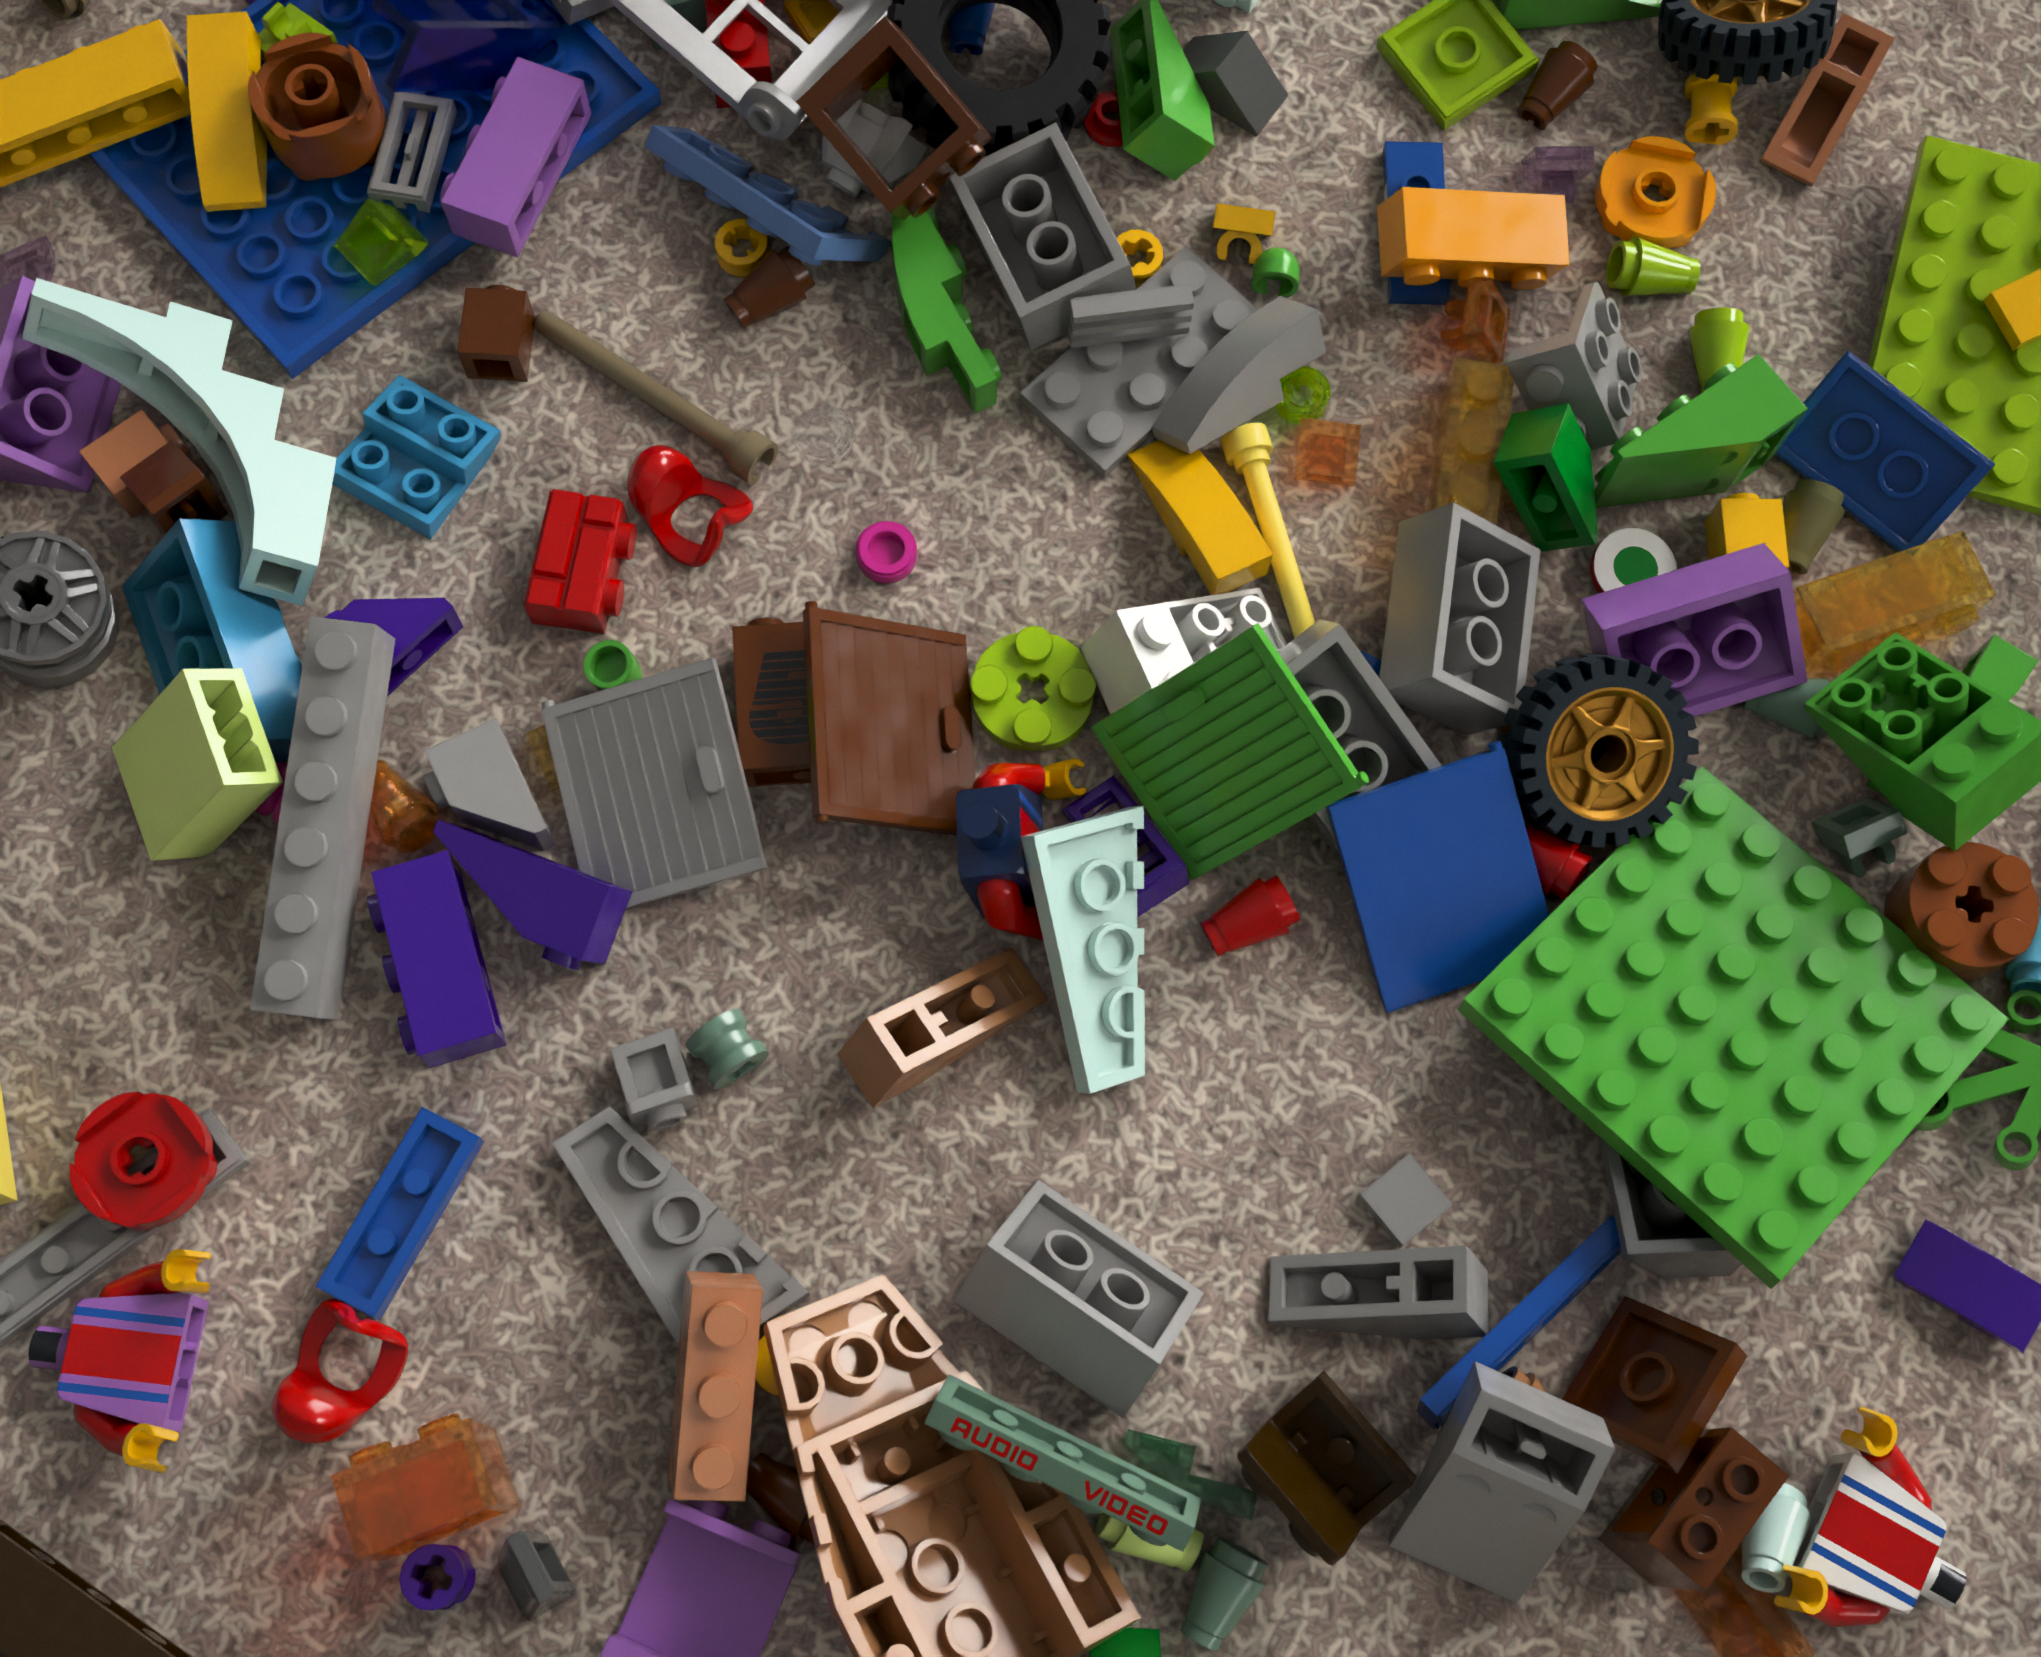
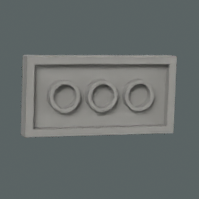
M1185 246L1136 289L1191 284L1194 308L1191 310L1192 319L1189 322L1190 329L1188 334L1069 348L1020 392L1019 401L1103 478L1121 464L1129 453L1135 451L1153 435V424L1171 396L1197 363L1225 335L1252 313L1259 310L1188 246Z

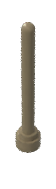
M542 311L535 316L534 327L537 332L723 452V460L729 463V471L748 484L755 485L760 476L752 472L759 460L770 466L776 459L778 452L777 444L755 430L749 433L745 430L735 432L553 313Z

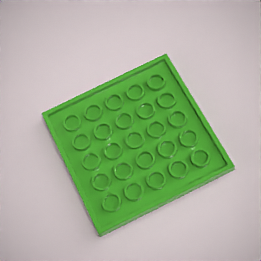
M1701 766L1695 772L1693 780L1688 779L1680 786V788L1688 792L1683 802L1678 804L1670 801L1666 806L1673 815L1664 824L1656 823L1648 818L1647 820L1653 832L1642 839L1636 838L1634 834H1631L1629 836V844L1619 846L1464 998L1458 1011L1772 1289L1808 1251L2006 1024L2009 1018L1950 969L1936 963L1928 955L1921 952L1905 932Z

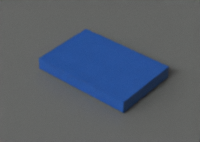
M1849 350L1803 402L1808 409L1775 453L1777 457L1805 479L1822 481L1839 489L1844 494L1841 506L1908 560L1913 557L1995 465L1993 461Z

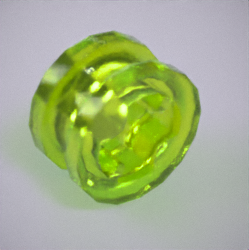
M1302 366L1280 379L1284 401L1275 405L1279 415L1286 421L1296 425H1308L1316 422L1324 415L1331 391L1326 376L1319 370L1309 366ZM1301 385L1311 388L1313 390L1311 400L1315 404L1311 405L1309 400H1305L1304 406L1292 402L1294 392L1291 387H1295L1297 392L1300 391Z

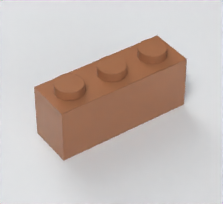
M685 1271L668 1480L674 1500L745 1502L763 1288L754 1274Z

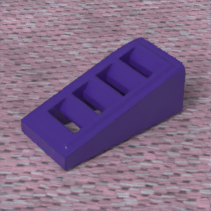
M1113 775L1064 807L1062 812L1069 823L1086 819L1083 816L1084 814L1105 801L1107 802L1092 816L1116 802L1120 809L1138 805ZM1145 813L1144 829H1137V848L1146 844L1150 851L1138 858L1137 861H1144V874L1150 870L1152 871L1144 876V889H1137V917L1189 885L1186 864Z

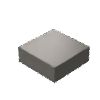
M1410 1153L1357 1196L1399 1248L1403 1247L1453 1205Z

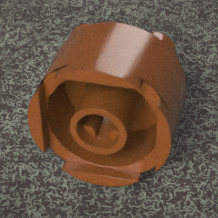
M320 33L298 34L272 45L263 55L266 62L259 69L257 75H255L254 71L252 72L248 82V95L251 106L272 150L278 159L293 171L296 177L305 181L342 176L359 169L365 164L374 163L387 121L384 106L368 65L361 53L350 44H348L349 48L332 42L329 35Z
M1966 842L1956 851L1943 846L1933 851L1905 872L1887 895L1884 905V916L1905 932L1921 952L1928 955L1936 963L1950 969L1965 983L1989 974L2028 949L2039 922V903L2031 882V870L2025 861L2017 856L2007 855L1985 844Z

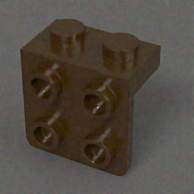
M1324 1370L1273 1414L1237 1452L1238 1460L1242 1464V1476L1252 1491L1265 1501L1272 1500L1290 1521V1532L1305 1552L1313 1557L1320 1556L1331 1566L1335 1565L1345 1556L1361 1529L1411 1487L1417 1479L1412 1470Z

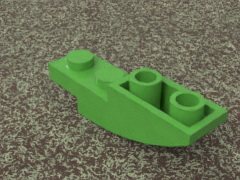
M933 206L917 218H913L910 214L905 220H902L892 215V252L896 295L912 348L926 376L948 366L975 414L995 405L997 402V382L1002 380V375L990 349L985 347L980 350L971 335L974 332L973 323L966 307L961 302L962 278L967 276L966 265L961 253L953 243L947 246L938 232L940 224Z

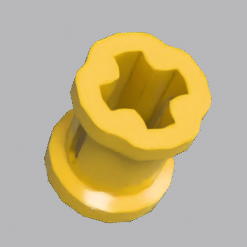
M1696 74L1687 78L1685 82V97L1691 101V118L1685 124V138L1688 142L1723 145L1736 137L1738 121L1732 114V97L1735 96L1738 90L1737 77L1733 78L1731 84L1718 82L1719 74H1713L1707 80L1696 77Z

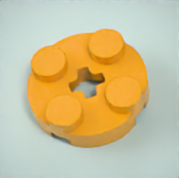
M1641 137L1631 141L1628 148L1620 150L1617 154L1615 151L1607 158L1596 182L1595 204L1601 216V223L1604 229L1611 235L1618 236L1623 241H1629L1632 237H1638L1667 249L1679 248L1690 242L1692 237L1702 229L1714 207L1716 199L1714 177L1709 168L1706 173L1703 172L1701 166L1693 160L1697 153L1687 145L1666 137ZM1649 185L1659 186L1660 195L1668 197L1669 200L1661 202L1652 201L1643 192H1646Z

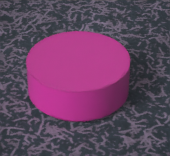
M883 521L870 525L860 534L856 543L858 566L866 577L878 583H895L904 579L912 572L917 561V545L914 536L906 527L896 522Z

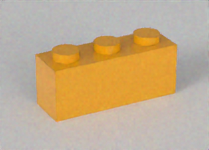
M1402 187L1377 206L1381 276L1404 277V283L1407 285H1428L1440 279H1458L1459 286L1474 288L1489 285L1494 281H1509L1513 289L1528 290L1546 285L1547 278L1570 265L1565 195Z

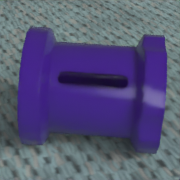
M428 1544L417 1548L409 1554L402 1565L399 1578L401 1592L407 1601L418 1609L430 1611L446 1610L468 1598L474 1588L476 1572L471 1565L468 1553L461 1548L452 1545ZM444 1559H446L443 1571L453 1576L452 1584L449 1589H436L431 1595L433 1582L424 1578L425 1570L428 1565L440 1566Z

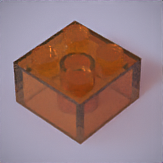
M452 1414L419 1427L417 1431L420 1440L410 1444L392 1447L391 1441H386L351 1454L348 1457L351 1467L331 1475L356 1559L389 1561L414 1551L421 1546L431 1544L521 1507L495 1428L473 1421L472 1418L461 1420L459 1414Z

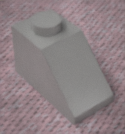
M496 718L424 750L434 771L423 775V778L439 810L450 806L460 823L542 850L556 845L510 744Z

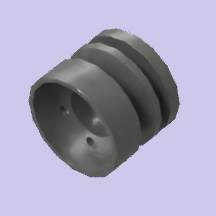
M45 531L12 533L0 539V669L17 682L43 689L69 686L93 674L112 653L119 632V620L115 600L91 554L71 539ZM45 593H47L51 603L47 607L42 604H36L29 611L25 604L26 600L29 597L34 600H41Z

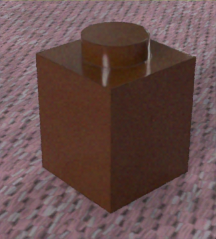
M490 285L486 289L466 287L457 353L467 378L528 382L535 315L527 291L516 290L506 285Z

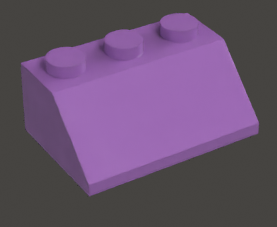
M22 275L0 289V480L90 493L95 471L79 451L107 433L121 383L70 356L22 339L30 299L35 285V281Z
M1765 543L1581 599L1592 653L1630 659L1664 675L1673 683L1670 688L1681 692L1688 702L1682 709L1693 714V716L1808 682L1791 573Z

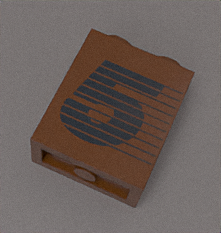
M764 617L751 620L746 626H732L738 749L747 786L762 787L811 783L803 622L784 623L777 618Z

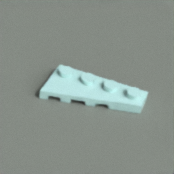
M1144 806L1127 807L1021 836L1077 1092L1091 1094L1145 1076V991L1138 988L1139 955H1144V928H1137V889H1144V861H1137V829H1144Z

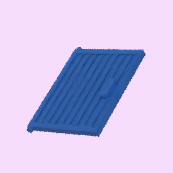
M1501 741L1488 744V751L1336 801L1326 807L1378 993L1387 1013L1484 980L1549 916L1506 752L1502 747Z

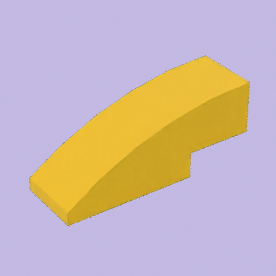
M247 11L187 15L189 100L203 206L207 212L266 208L267 137L251 106L248 95V82L251 74L254 71L255 75H257L261 68V39Z
M1157 440L1127 455L1131 466L1182 556L1188 554L1210 595L1228 593L1267 575L1273 553L1234 492L1199 449L1188 454L1163 441Z

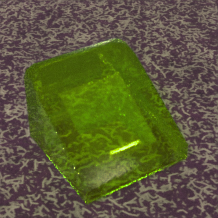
M367 198L334 246L371 285L378 286L418 256L427 247L429 242L394 206Z

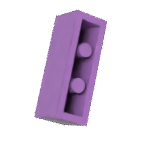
M520 57L516 58L507 77L503 76L497 81L492 93L491 108L483 123L475 125L471 130L466 144V155L457 172L450 173L443 183L440 203L453 235L511 256L519 257L592 115L582 79Z

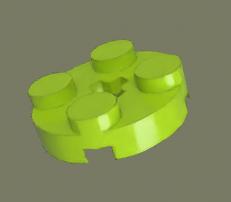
M1029 626L1022 629L1019 633L1002 637L984 651L976 663L971 679L970 691L974 715L981 728L989 737L1009 749L1021 751V749L1027 751L1042 750L1043 752L1055 750L1066 745L1083 730L1090 718L1096 683L1084 655L1077 647L1058 635L1050 634L1043 627ZM1026 678L1031 682H1035L1038 679L1043 680L1046 683L1044 695L1047 700L1040 704L1038 701L1031 699L1024 704L1018 699L1022 693V687L1019 682Z

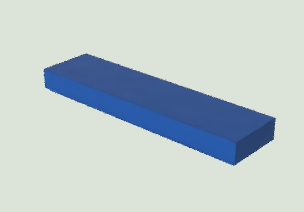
M1612 1215L1419 1399L1416 1411L1432 1429L1435 1427L1439 1429L1446 1422L1474 1361L1499 1371L1621 1254L1622 1250L1616 1221Z

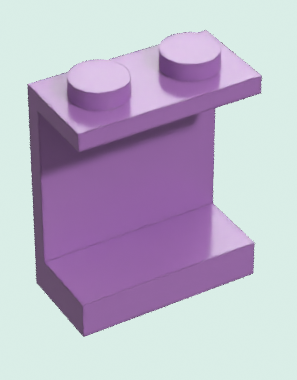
M669 1498L664 1508V1512L669 1513L621 1626L617 1634L609 1635L600 1657H760L802 1556L801 1553L788 1548L792 1540L791 1534L756 1518L750 1531L725 1521V1517L730 1507L717 1501L687 1500L685 1504Z

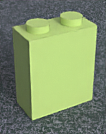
M242 668L182 669L112 747L150 861L196 858L214 852L283 783Z

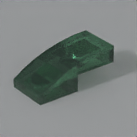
M1130 1429L1124 1432L1121 1447L1147 1472L1201 1498L1200 1505L1242 1521L1253 1520L1258 1495L1252 1490L1190 1474L1196 1446Z

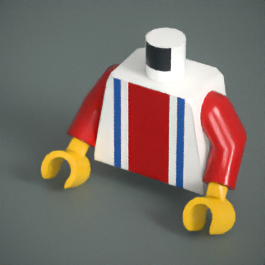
M1859 1406L1857 1412L1862 1415L1864 1420L1861 1434L1844 1429L1840 1438L1844 1444L1860 1450L1862 1456L1854 1452L1832 1455L1808 1509L1812 1516V1522L1793 1566L1788 1564L1782 1566V1572L1789 1573L1788 1577L1792 1578L1791 1594L1789 1597L1775 1595L1774 1603L1778 1607L1805 1613L1829 1627L1877 1625L1887 1617L1888 1613L1909 1614L1914 1608L1919 1594L1945 1609H1950L1960 1598L1966 1584L1965 1572L1936 1557L1946 1533V1523L1932 1511L1931 1497L1897 1446L1898 1432L1896 1423L1885 1414Z

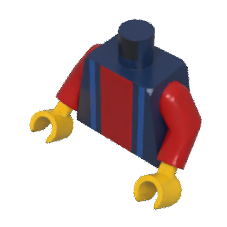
M1073 758L1047 764L1044 767L1034 763H995L982 770L973 783V789L957 792L956 823L960 882L983 919L991 927L1043 940L1021 836L1043 831L1042 798L1039 796L1042 792L1049 800H1060L1086 793V788H1075L1069 779V770L1084 767V763L1080 759Z

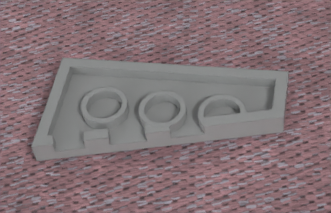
M610 1106L552 1142L678 1347L685 1271L754 1274L763 1288L760 1329L764 1327L767 1321L781 1316L811 1296L800 1283L779 1266L755 1241L734 1224L709 1198L689 1182Z

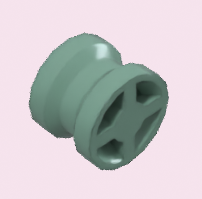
M732 1009L713 1018L694 1032L685 1044L693 1058L702 1059L707 1065L708 1072L706 1077L715 1090L729 1086L762 1064L769 1055L762 1041L752 1039L746 1031L748 1021L740 1009Z

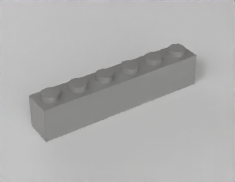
M310 616L250 1010L337 1020L345 982L396 638L376 624Z

